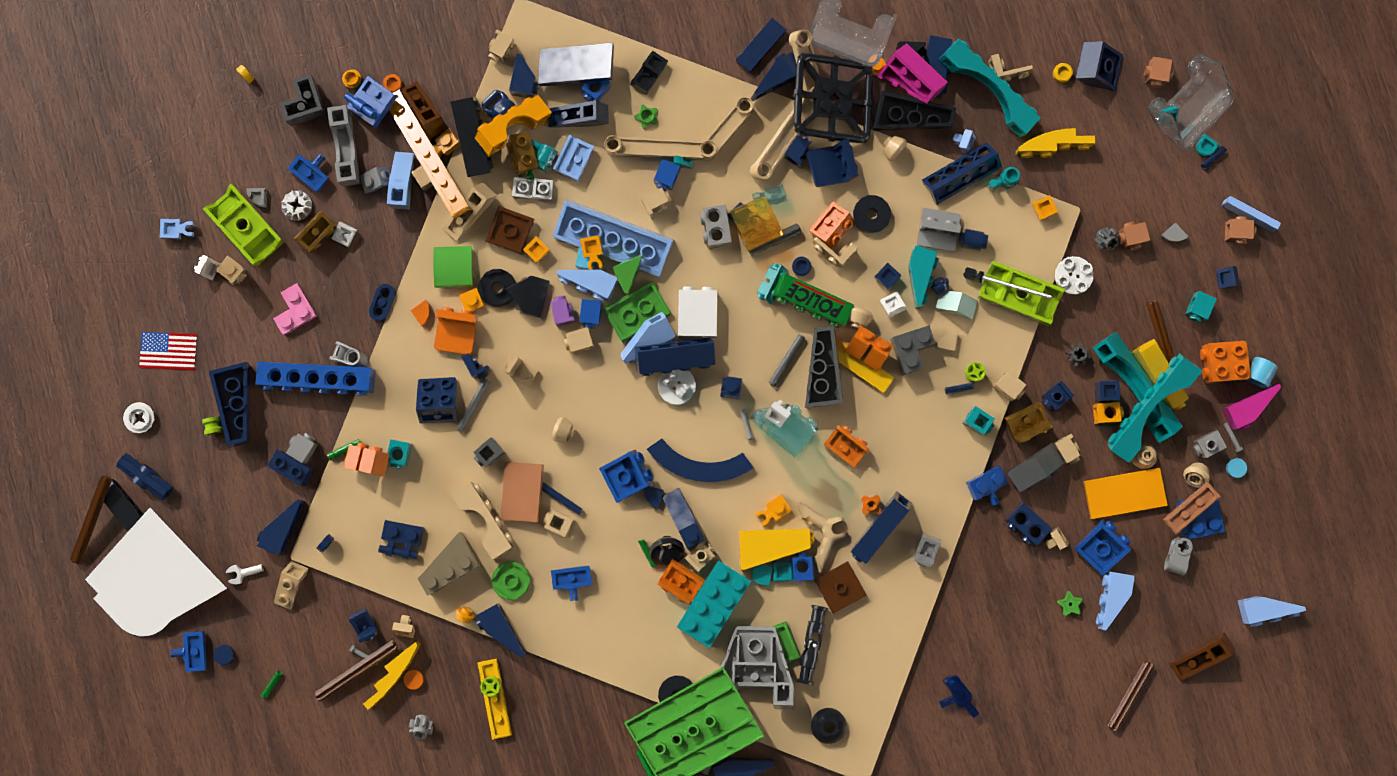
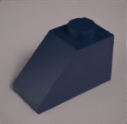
M517 54L509 92L513 96L533 98L534 94H538L539 85L535 75L521 54Z

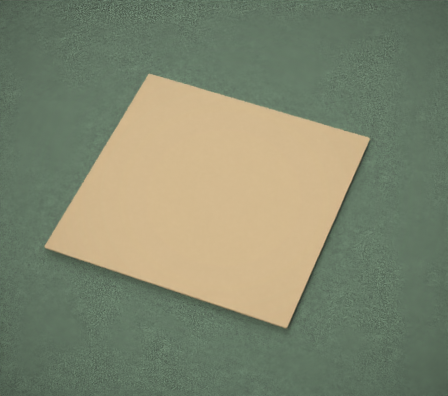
M514 0L502 32L512 37L515 45L505 63L500 60L495 62L492 59L489 62L476 94V100H479L481 112H479L480 119H483L484 123L487 124L493 120V117L487 115L482 108V102L493 90L504 92L517 107L526 99L513 96L509 92L517 54H521L538 83L540 49L613 43L612 80H609L611 88L600 100V102L608 105L609 124L589 127L550 128L547 121L534 130L520 124L512 125L506 129L508 139L510 135L528 131L530 139L548 145L558 151L557 156L546 172L538 168L532 169L534 178L553 180L551 200L512 197L513 178L518 177L517 172H513L511 165L513 158L512 154H508L506 144L502 149L488 156L492 157L494 166L491 169V173L467 177L461 146L453 151L447 171L463 198L466 197L473 186L481 183L489 187L497 196L462 237L455 241L442 229L450 219L451 214L437 192L367 365V368L375 370L374 393H367V396L355 395L333 449L334 452V450L360 439L362 444L369 445V449H371V446L383 448L382 452L387 453L390 439L412 444L408 467L402 466V469L390 467L391 463H387L383 477L345 468L344 463L347 453L331 461L329 460L290 557L296 562L489 637L491 636L484 629L480 630L477 625V614L500 603L525 651L658 703L659 688L668 677L681 675L694 683L720 669L736 626L772 627L786 621L800 655V658L787 663L794 686V710L774 709V690L737 689L764 734V737L757 741L845 776H871L973 502L966 482L983 474L1010 402L1008 398L993 386L1008 370L1017 378L1019 377L1038 326V322L1031 320L1030 317L1000 305H993L978 299L977 297L984 280L981 283L977 281V278L970 280L965 278L963 273L965 268L969 267L976 269L977 273L983 271L984 276H986L991 262L996 261L1053 284L1055 270L1063 259L1080 213V208L1051 197L1058 213L1039 221L1032 203L1048 195L1018 184L1010 189L1000 186L990 190L988 183L993 179H999V177L992 174L937 205L933 201L931 192L923 184L922 179L955 160L907 143L900 155L894 161H889L883 152L885 147L882 145L891 136L872 129L869 137L870 140L867 143L850 142L853 148L854 160L858 166L859 176L849 182L816 187L807 157L805 160L801 159L802 165L798 168L786 160L784 156L773 170L770 178L754 179L750 175L751 166L760 157L794 108V100L771 92L753 101L752 114L713 160L691 159L694 162L693 169L680 168L672 191L667 189L672 202L666 206V210L660 213L653 212L654 217L650 218L641 198L659 189L654 184V177L662 159L674 163V158L610 156L605 150V139L614 135L617 137L705 141L737 103L738 99L741 97L751 98L757 86L534 2ZM653 50L667 59L668 63L645 95L631 86L630 83ZM585 83L539 86L538 94H534V97L539 95L548 108L588 102L583 97L581 89ZM594 85L591 87L590 91L594 93L598 92L600 90V87ZM499 95L487 109L491 110L492 106L501 99V96ZM642 104L650 109L657 108L655 118L658 123L649 124L645 129L642 128L641 121L634 118L636 114L640 113ZM742 104L739 108L742 111H747L750 107L747 104ZM817 116L805 128L828 131V118ZM836 119V133L855 135L844 120ZM569 135L594 146V150L579 181L553 170ZM805 136L812 142L809 145V150L834 146L840 142L837 140L831 142L828 139ZM616 142L608 145V148L611 150L618 147ZM711 147L703 149L705 154H711L714 151ZM534 149L535 156L538 152L536 149ZM762 166L759 168L760 175H762L764 171ZM950 171L947 174H953L956 171ZM934 180L930 184L934 185L940 180ZM867 195L882 197L891 209V218L888 225L880 232L866 233L861 231L853 222L852 227L843 234L839 243L831 249L840 257L839 251L845 245L849 247L853 243L858 247L856 252L842 267L838 265L836 267L828 260L829 257L824 252L820 254L813 247V240L816 237L809 230L832 202L850 212L853 217L854 207L861 198ZM571 200L674 239L660 277L638 270L631 291L628 293L630 294L653 281L671 312V315L666 317L676 336L672 338L671 342L701 339L678 338L679 290H683V287H694V290H702V287H713L714 290H717V338H711L714 342L715 365H710L706 369L694 367L689 370L694 376L696 387L692 398L686 403L675 405L664 401L658 391V379L662 374L661 372H655L650 376H643L636 369V361L624 363L620 354L633 337L621 342L603 311L605 307L628 295L624 293L619 282L610 300L604 299L602 302L600 326H595V329H589L594 348L572 354L570 350H566L564 339H567L566 333L584 328L583 324L579 322L582 299L599 300L593 297L594 294L591 292L583 293L577 290L576 285L572 283L566 285L560 282V277L556 275L557 270H589L575 266L579 250L578 246L552 237L564 201ZM741 202L754 214V217L741 229L728 218L732 241L730 246L709 249L708 244H704L703 233L706 232L705 225H701L700 220L703 208L726 205L728 214ZM498 206L535 219L525 247L537 236L550 249V252L537 264L524 251L520 255L485 242ZM923 208L960 214V233L964 232L965 229H971L988 235L986 249H981L980 251L963 248L962 243H959L960 233L957 236L954 251L923 247L936 251V257L939 258L936 269L932 268L931 276H934L933 281L939 277H943V279L948 278L950 287L946 291L962 292L978 301L973 319L935 309L939 294L932 291L931 287H927L925 294H928L926 304L922 305L920 309L915 308L908 263L914 246H918L917 240ZM870 209L867 211V217L875 219L877 212ZM711 214L708 217L712 222L719 220L717 214ZM794 224L800 226L801 234L753 256L749 253L748 245ZM715 232L711 237L713 240L718 241L722 238V235L719 232ZM472 246L473 286L435 288L433 273L434 247ZM598 255L603 261V268H599V264L594 262L595 270H602L617 277L613 267L621 262ZM797 257H806L811 262V270L805 276H797L792 270V263ZM887 262L902 275L889 290L874 278ZM773 263L782 264L788 270V275L850 302L855 307L870 311L873 319L864 328L874 333L875 338L880 337L890 344V339L894 336L930 325L935 344L918 351L923 368L902 376L894 349L892 348L880 368L892 375L894 379L886 391L882 393L839 364L844 404L805 408L814 328L829 327L830 325H828L827 320L822 319L820 321L812 318L811 313L807 311L802 313L793 309L794 306L789 303L784 305L775 299L772 304H769L765 299H759L757 291L762 281L770 282V280L765 278L770 265H773ZM492 269H503L509 272L514 277L516 283L528 276L549 280L541 318L516 310L513 300L503 307H493L482 299L484 307L472 311L473 315L478 318L473 351L470 355L471 357L475 356L480 364L477 367L478 369L486 365L491 368V371L488 372L489 375L484 377L491 382L463 432L456 429L483 378L480 380L472 378L462 359V356L465 354L439 351L434 348L438 318H436L437 309L442 310L443 307L453 308L454 312L461 313V310L465 309L459 295L475 288L478 289L479 281L483 275ZM495 283L492 287L495 293H499L503 289L501 283ZM1021 290L1016 292L1020 298H1025L1027 292ZM898 292L906 305V310L889 318L880 300ZM566 296L567 303L572 305L573 314H570V317L573 316L575 318V323L561 326L555 325L551 301H555L554 298ZM424 300H427L430 306V314L426 324L421 326L410 310ZM847 321L846 326L835 328L836 338L848 345L858 329L851 327V323ZM950 332H958L954 352L935 348L938 340L943 335ZM801 334L805 337L803 343L775 386L771 385L768 382L797 336ZM870 346L867 348V350H866L865 353L863 354L864 357H866V356L868 355V352H869V350L871 349ZM515 356H518L522 361L539 371L530 387H527L506 373L507 368L505 366L510 358L514 359ZM979 362L985 367V376L980 381L974 382V389L945 394L944 389L946 387L972 383L964 375L965 368L969 364ZM727 376L742 378L739 399L720 397L723 378H727ZM456 377L458 422L420 424L416 412L418 380ZM779 400L783 401L781 403L783 408L791 407V414L781 428L764 417L772 404ZM977 406L995 418L993 421L995 426L989 434L985 433L982 436L963 424L972 407ZM740 409H745L751 435L754 436L753 439L746 440L747 435ZM565 417L573 424L575 429L572 440L568 439L567 442H554L552 439L554 426L558 418ZM977 419L976 424L981 426L982 420ZM838 425L840 427L846 426L852 431L851 435L856 439L860 437L867 442L866 447L869 450L855 468L851 467L823 445ZM492 437L505 451V454L500 456L488 468L484 465L481 467L475 461L474 457L476 455L473 452ZM663 438L678 454L694 461L706 463L725 461L743 452L754 468L741 476L725 481H694L667 470L652 457L647 448ZM397 450L394 453L395 459L400 460L403 457L401 450ZM490 450L486 451V457L489 458L492 456V452ZM637 450V452H641L645 458L643 464L646 470L649 469L654 477L652 480L653 484L650 487L663 490L662 496L678 488L680 489L704 538L702 543L708 542L715 550L713 552L715 556L697 572L685 557L700 543L687 549L663 498H661L659 509H657L646 500L643 489L616 503L599 468L630 451ZM505 462L544 464L543 482L582 508L581 513L577 515L542 491L539 522L501 520L504 525L501 528L505 534L508 532L513 538L514 542L512 545L514 548L497 559L492 560L482 545L487 535V523L484 517L473 510L461 511L451 494L469 482H473L474 485L477 483L483 491L481 496L484 501L488 500L493 507L491 512L495 517L498 516L500 518ZM896 491L912 502L910 511L866 564L863 561L861 563L852 556V547L878 515L875 513L863 514L861 498L863 496L873 497L878 495L880 497L879 507L882 510ZM781 494L791 508V511L776 521L773 517L770 518L769 522L762 526L761 523L766 520L765 515L761 514L756 517L755 514L759 511L767 510L765 504ZM799 501L827 519L837 516L844 519V521L833 524L831 529L834 534L848 532L846 538L834 542L821 572L817 570L814 556L817 553L816 547L820 546L824 538L823 532L818 526L814 524L809 525L807 519L801 518V511H799L800 509L797 504ZM554 510L575 520L567 537L544 528L545 523L543 521L547 512L551 513ZM557 519L555 525L557 527L561 526L562 521ZM385 520L424 527L420 546L412 545L411 551L418 552L417 560L410 558L405 560L395 555L389 557L385 556L384 553L378 552L380 545H388V540L381 539ZM810 529V533H814V544H810V549L798 553H807V557L812 556L814 579L848 561L867 596L832 614L814 580L773 582L772 567L769 586L757 584L751 575L754 567L746 570L740 569L739 531ZM459 532H462L481 566L434 594L427 596L418 580L419 576ZM923 533L941 540L933 567H923L914 561L915 551ZM330 534L334 537V541L321 553L316 547ZM663 536H671L678 539L685 548V555L679 563L705 580L719 560L751 581L710 648L677 628L678 623L690 605L681 602L675 595L664 591L657 584L668 565L657 564L655 567H650L651 565L644 555V551L640 548L639 540L644 539L650 550L651 545ZM395 542L394 548L404 549L405 544ZM699 552L697 557L704 559L705 553ZM796 553L761 565L772 566V562L792 561V558L796 557ZM508 561L524 565L531 577L528 591L522 597L515 600H506L499 597L492 585V575L495 569L500 564ZM800 561L797 564V569L801 573L805 572L808 568L805 561ZM590 565L592 585L581 586L577 589V601H570L569 590H553L551 570ZM812 604L827 607L828 611L825 613V629L821 648L818 651V665L813 675L814 685H807L796 681L800 676L801 655L805 650L804 642L808 621L811 619ZM463 606L471 608L475 614L474 620H471L470 623L459 621L456 618L458 608ZM812 633L809 639L818 642L817 633ZM679 689L674 690V691L672 692V695H674L675 693L679 692L680 690H679ZM823 708L838 710L846 720V732L836 743H822L812 733V718L817 711ZM827 721L824 724L825 732L831 733L835 730V724L832 721Z

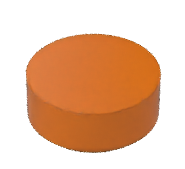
M390 74L384 78L383 87L394 93L398 90L401 91L403 83L399 76Z
M410 670L404 676V684L411 690L420 688L424 682V676L419 670Z

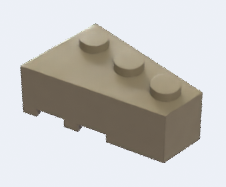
M459 532L419 576L418 580L427 596L434 594L481 566L462 532Z

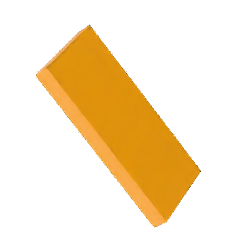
M1160 468L1083 481L1090 519L1168 506Z

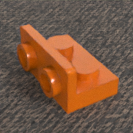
M832 202L810 228L809 232L832 249L834 245L839 243L843 234L852 227L854 219L850 212Z

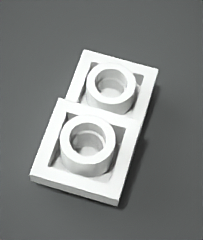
M514 177L512 197L551 200L553 180L538 178L528 180L526 178Z

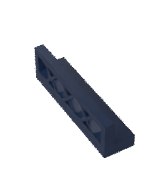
M985 143L922 179V182L931 192L933 201L938 205L1002 168L999 154L988 143ZM986 150L989 152L988 154H986V155H984V156H979L981 153H983V152L986 151ZM967 161H972L969 165H963ZM950 171H956L953 174H947ZM934 180H940L934 185L930 184Z

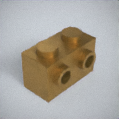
M319 211L293 239L307 252L311 250L314 252L321 245L320 241L324 236L328 238L334 232L333 227L336 224L322 211Z

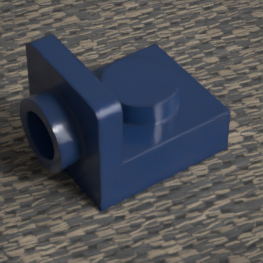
M469 353L462 356L472 378L480 380L489 375L488 372L491 371V368L488 365L478 369L477 367L480 364L475 356L471 357Z

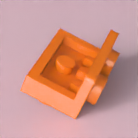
M838 425L823 445L851 467L855 468L869 450L866 447L867 442L860 437L857 439L851 435L852 431L846 426L840 427Z
M672 559L657 584L664 591L675 595L681 602L690 605L705 579Z

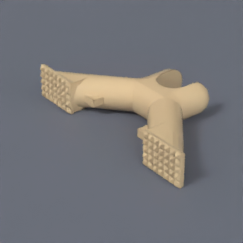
M799 501L797 504L800 509L799 511H801V518L807 519L809 525L814 524L821 528L824 538L820 546L816 547L817 553L814 556L817 570L821 572L834 542L844 539L848 535V532L834 534L831 529L833 524L844 521V519L840 516L827 519Z

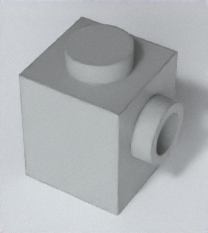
M1218 430L1212 431L1192 442L1195 454L1198 457L1200 456L1201 459L1208 458L1227 448Z
M307 433L304 435L297 434V436L294 435L289 442L290 447L286 454L303 464H307L319 444L315 443V438Z

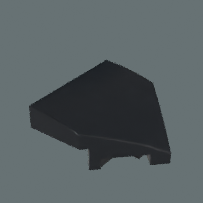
M528 276L505 290L507 294H510L516 310L541 318L550 281L535 276Z

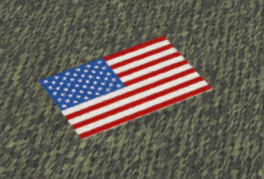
M142 332L139 368L194 370L197 334Z

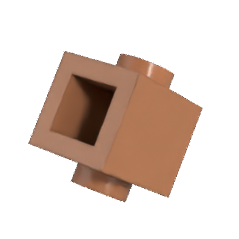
M1153 57L1144 70L1145 83L1151 84L1150 86L1154 88H1162L1170 82L1173 77V70H1171L1172 60Z
M1239 216L1236 219H1230L1225 222V241H1235L1237 245H1245L1254 239L1256 235L1254 220H1248V217Z
M1129 222L1124 224V227L1119 230L1118 237L1120 239L1118 240L1120 245H1123V249L1130 248V250L1142 248V244L1150 241L1146 222L1139 224Z

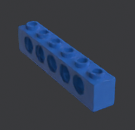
M257 362L255 385L261 386L262 390L273 391L275 387L281 388L280 391L292 392L293 388L299 389V392L304 393L318 390V393L323 394L337 391V394L341 395L356 392L355 395L367 396V393H374L375 370L367 367ZM281 373V379L276 382V374ZM299 374L300 380L294 383V376ZM318 374L319 380L313 384L312 378ZM333 376H337V378H338L337 383L334 384V385H332V384H331V379H332V377H333ZM356 377V384L350 386V379Z

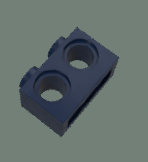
M278 449L267 467L301 486H306L315 471L312 467L299 462L286 454V452Z
M1024 502L1019 503L1005 519L1008 522L1007 527L1014 533L1018 531L1023 536L1021 539L1028 546L1031 544L1037 546L1052 530ZM1019 513L1024 516V522L1021 525L1016 522V516ZM1032 527H1036L1039 531L1036 538L1030 534Z

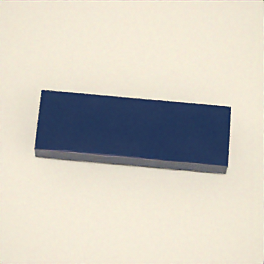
M771 18L736 58V62L750 73L784 35L787 29Z

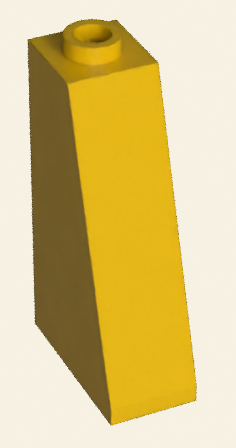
M1155 339L1144 343L1131 352L1154 385L1159 374L1165 372L1169 367V363ZM1184 389L1173 392L1164 398L1170 409H1175L1176 411L1186 405L1184 402L1189 399Z
M810 529L739 531L740 569L746 570L810 549V544H814V533H810Z

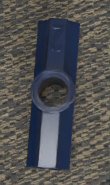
M125 453L118 460L117 468L130 476L135 484L143 489H148L159 499L164 500L172 492L173 486L158 476L154 469L140 463L128 453Z

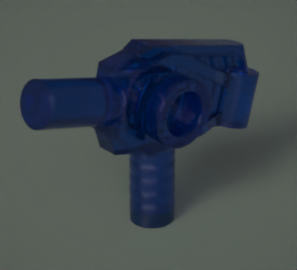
M949 675L942 680L949 688L952 696L939 701L941 708L956 703L959 708L965 707L973 718L976 717L979 712L971 703L972 693L957 675Z

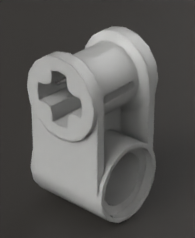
M336 341L335 344L337 346L333 356H330L329 359L352 367H366L368 365L369 358L367 354Z
M1177 537L1172 540L1164 563L1165 571L1182 576L1186 574L1193 547L1189 539ZM1178 544L1185 545V548L1181 549L1178 547Z

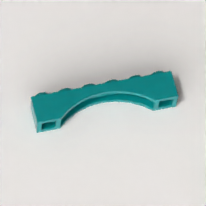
M958 39L939 58L952 73L971 76L986 85L1001 104L1006 125L1019 138L1026 135L1041 118L1033 107L1028 106L1024 102L1021 95L1015 93L1006 81L1001 80L997 76L993 68L988 67L983 62L981 56L970 50L969 45L965 41Z
M1114 332L1092 348L1103 364L1114 370L1128 384L1139 403H1141L1145 398V392L1150 387H1153L1154 384L1118 333ZM1164 399L1153 408L1146 420L1148 428L1159 443L1173 436L1183 427Z
M1180 353L1177 357H1173L1169 362L1167 370L1160 373L1157 377L1156 384L1145 392V398L1141 403H1137L1134 406L1130 417L1125 418L1118 432L1111 435L1107 444L1110 450L1130 463L1141 449L1143 427L1153 408L1171 393L1190 387L1201 374V368Z

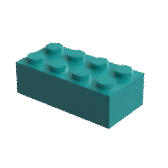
M718 560L678 623L677 628L710 648L751 581Z

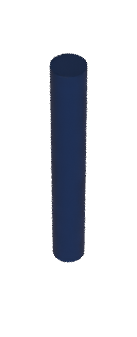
M542 483V491L577 515L581 513L582 508L546 483Z

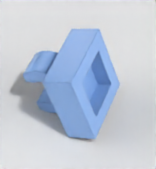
M965 129L963 135L955 133L953 141L955 145L960 147L962 153L967 154L971 152L976 136L973 131Z

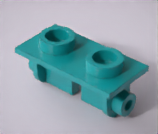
M773 263V265H770L765 275V278L770 280V282L762 281L757 291V297L761 300L765 299L769 304H772L773 300L776 299L772 294L780 275L787 274L788 272L782 264Z

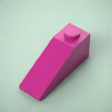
M1273 385L1268 389H1264L1223 408L1222 411L1231 429L1242 431L1251 427L1249 423L1258 418L1280 390L1281 385Z

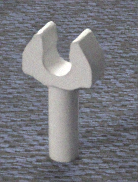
M260 564L241 569L239 565H233L228 568L226 573L236 572L237 578L231 579L228 582L235 585L242 584L245 576L264 572L263 565Z

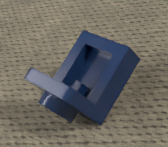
M367 608L348 616L360 643L370 641L377 635V625Z

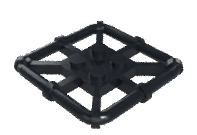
M801 53L796 64L795 90H793V96H795L794 131L804 136L828 139L831 142L849 139L851 143H867L870 140L872 107H874V101H872L873 67L864 62L842 59L836 55L830 57L812 53ZM809 61L831 64L830 78L821 77ZM838 66L862 70L849 82L838 80ZM804 69L815 81L814 92L803 90ZM866 74L865 100L852 99L853 85ZM834 95L837 101L833 103V101L829 99L830 96ZM802 98L814 99L813 113L801 123ZM852 105L864 107L863 131L851 117ZM817 116L828 118V131L805 127ZM836 119L844 120L855 135L836 133Z

